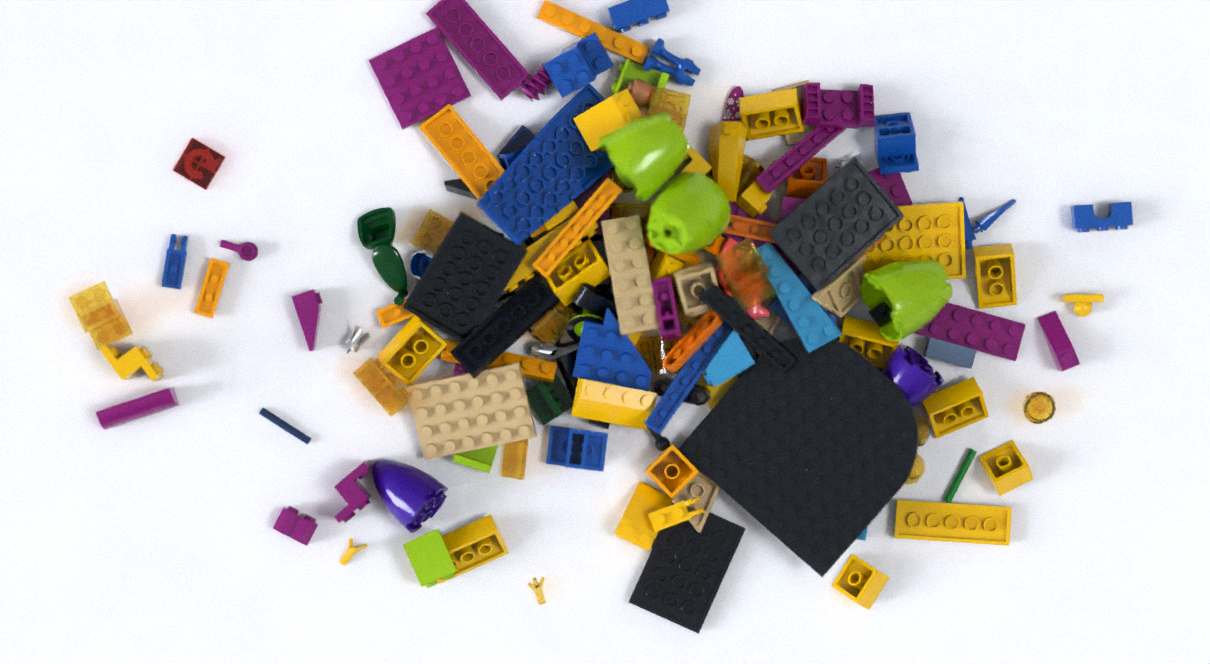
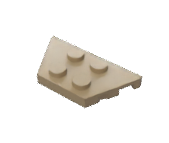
M863 253L859 255L819 292L817 291L811 296L812 299L835 316L842 318L862 299L860 286L863 276L866 274V271H863V260H866V255Z
M694 466L699 473L674 496L672 502L676 504L696 497L700 498L698 503L687 506L689 512H693L698 508L704 509V513L691 517L692 519L688 520L696 531L700 533L720 487L699 468Z

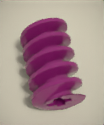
M544 63L541 64L543 71L538 68L536 69L538 76L531 74L532 81L525 79L526 86L519 85L520 89L532 102L533 98L538 101L540 100L538 93L545 95L544 88L551 89L549 83L554 84L543 65Z

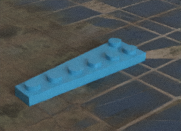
M770 242L752 251L807 353L842 335L821 306L812 299L810 292Z

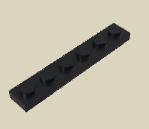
M713 282L699 295V298L782 373L786 372L797 361L796 356Z

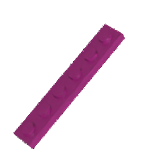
M817 127L757 176L754 181L768 195L847 128Z

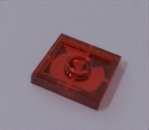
M192 137L173 171L207 190L226 157Z

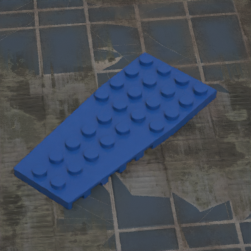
M590 83L547 122L521 154L477 202V206L516 245L523 242L602 178L614 166L606 151H601L600 149L594 152L590 151L573 120L578 115L606 100Z

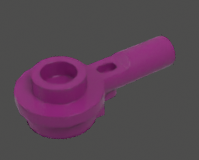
M222 240L220 243V247L238 252L245 261L254 260L258 255V248L252 242H245L239 245Z

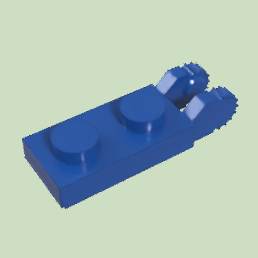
M171 234L169 249H167L162 287L182 289L188 236H183L180 251L174 250L177 236L176 234Z

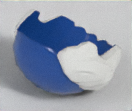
M423 249L412 254L409 271H411L413 277L420 279L434 256L430 250Z

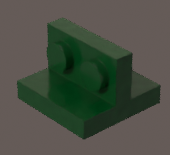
M555 373L553 383L541 381L526 391L529 403L543 425L573 407L572 397L557 373Z

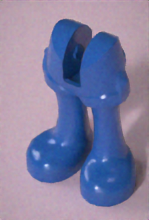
M658 38L651 53L677 66V68L668 66L657 60L654 56L649 55L643 70L648 72L656 69L670 74L674 78V82L679 85L693 86L695 80L685 75L684 72L687 70L689 73L698 76L701 69L694 64L693 60L689 58L681 59L665 49L664 40Z

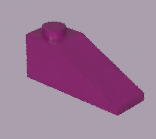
M671 277L651 280L662 341L682 338Z
M313 289L292 296L309 351H314L316 347L321 312L320 304L323 303L320 293H316Z
M1056 311L1038 317L1037 319L1058 371H1064L1079 365L1080 363L1073 345Z

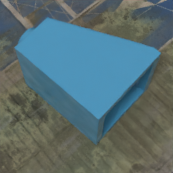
M735 330L731 331L704 370L706 374L703 377L709 386L712 384L713 387H716L755 364Z

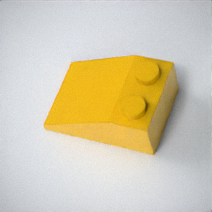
M625 89L583 112L573 120L590 151L594 152L599 149L597 144L600 143L599 139L605 134H609L615 129L643 116L628 89Z
M1011 243L973 247L978 308L1017 305L1015 261Z
M639 481L614 534L649 551L658 532L654 531L648 514L671 506L673 498L671 499L669 495Z

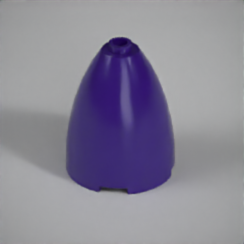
M900 343L882 367L881 372L902 391L911 408H914L933 394L944 380L938 371L933 372L934 369L928 364L929 361L909 346L904 348V345Z
M383 459L381 461L377 460L371 467L373 481L382 501L397 521L411 533L418 531L422 527V522L427 521L429 517L432 518L447 497L444 494L448 490L445 485L414 466Z

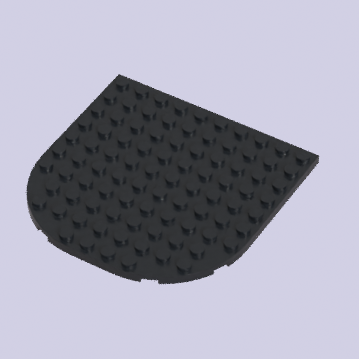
M797 337L781 342L784 347L797 357V361L786 372L782 373L761 354L754 361L755 364L743 373L678 450L823 578L906 482L917 456L918 429L915 415L905 395L863 355L837 340H832L807 353L800 338Z

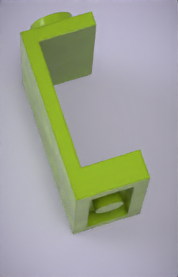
M626 58L625 63L621 62L617 72L621 74L619 80H614L611 91H614L613 95L625 90L629 82L633 83L635 79H641L652 84L655 91L651 103L643 107L656 112L670 74L660 73L655 70L647 72L643 70V66L630 62Z
M498 445L457 453L454 455L453 462L490 473Z
M440 529L431 531L403 544L421 587L426 585L428 589L438 584L436 580L444 578L446 581L454 577V572L458 571L443 541Z

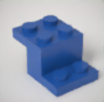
M596 32L562 49L560 55L543 64L562 98L596 80L598 74L614 66Z
M910 112L875 116V126L873 127L875 133V154L880 175L919 171V163L916 156V134Z
M551 425L546 464L603 472L608 433Z

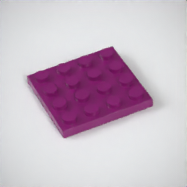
M438 27L369 60L402 130L436 114L448 104L453 106L471 97Z

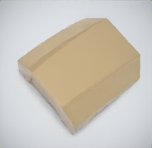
M702 263L675 272L674 277L685 315L694 317L711 310L699 298V295L712 282L718 286L712 264Z

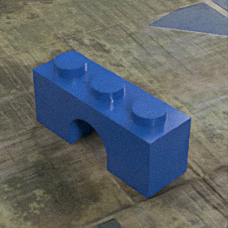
M1110 203L1109 214L1105 219H1100L1094 214L1093 204L1071 206L1072 229H1078V233L1089 232V228H1097V231H1109L1108 227L1115 226L1116 230L1128 229V226L1133 225L1132 203Z

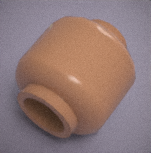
M637 78L633 83L629 82L626 87L636 105L643 107L651 103L655 93L652 84Z

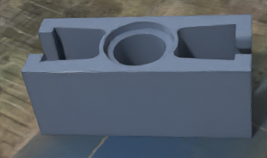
M928 337L923 356L972 369L977 350Z

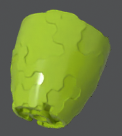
M667 112L635 119L611 133L605 134L599 139L600 143L597 144L601 151H606L611 161L616 166L615 173L627 188L632 187L636 192L635 196L638 201L643 200L645 202L672 177L674 171L681 165L691 148V145L687 143L686 136L674 121L671 122V116Z
M684 172L676 175L659 191L651 206L647 227L648 236L652 244L658 250L660 249L669 254H688L713 243L725 232L729 225L730 205L726 194L717 183L704 174Z
M925 259L886 264L864 274L860 286L862 300L865 305H868L870 310L883 301L892 310V320L880 327V333L887 340L900 341L929 323L951 299L953 290L951 283H946L945 281L948 279V275L942 265L936 260Z

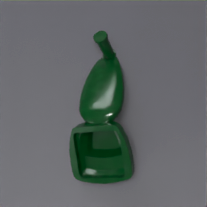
M390 207L375 209L358 218V235L362 245L368 250H373L372 260L382 279L394 291L399 292L394 299V303L402 305L404 298L408 295L407 276L401 255L392 246L396 230L395 212Z

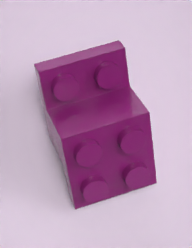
M368 461L363 462L334 486L349 504L334 517L338 523L341 521L346 523L356 515L353 511L357 508L361 510L370 503L368 499L371 495L359 481L370 473L368 469L371 465Z

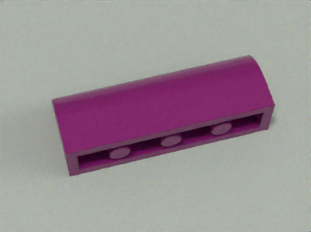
M174 387L97 411L96 415L102 428L107 430L179 406Z

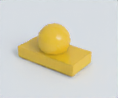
M1063 294L1062 302H1075L1073 306L1075 314L1079 317H1087L1092 312L1091 302H1104V295Z

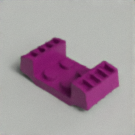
M806 83L801 89L803 125H813L820 128L851 129L875 126L873 85L860 84L857 91L820 90V83Z

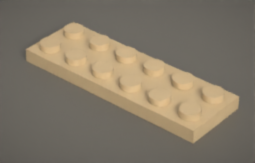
M639 215L601 221L621 336L660 329Z

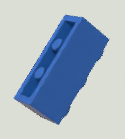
M629 0L608 8L616 32L620 31V33L631 30V26L638 24V27L649 23L648 20L655 17L656 20L663 19L670 12L666 0Z

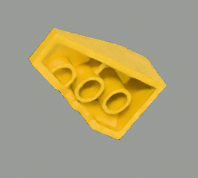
M721 121L712 126L707 145L713 180L724 191L729 202L737 201L747 129L739 121Z

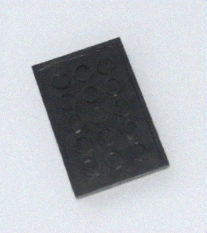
M853 157L767 233L812 287L819 292L904 217V214L857 158Z
M461 211L403 305V308L462 342L486 320L528 250L520 245H516L510 239Z
M709 512L700 533L696 531L688 520L660 530L629 603L699 634L746 528Z

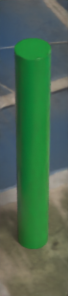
M973 449L968 451L944 500L950 503L977 453Z

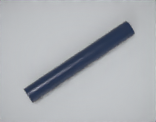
M262 408L260 411V415L307 445L312 438L267 409Z

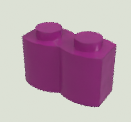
M292 506L284 507L273 529L307 546L318 526L315 523L316 519L307 514L305 517L298 514L299 510Z

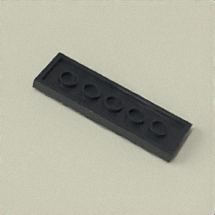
M535 275L450 353L475 379L560 302V299Z

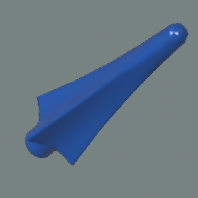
M960 197L959 201L964 202V198ZM964 202L965 249H972V241L976 240Z
M1012 199L994 212L974 221L976 225L972 227L973 232L976 234L979 231H986L999 216L1016 203V200Z

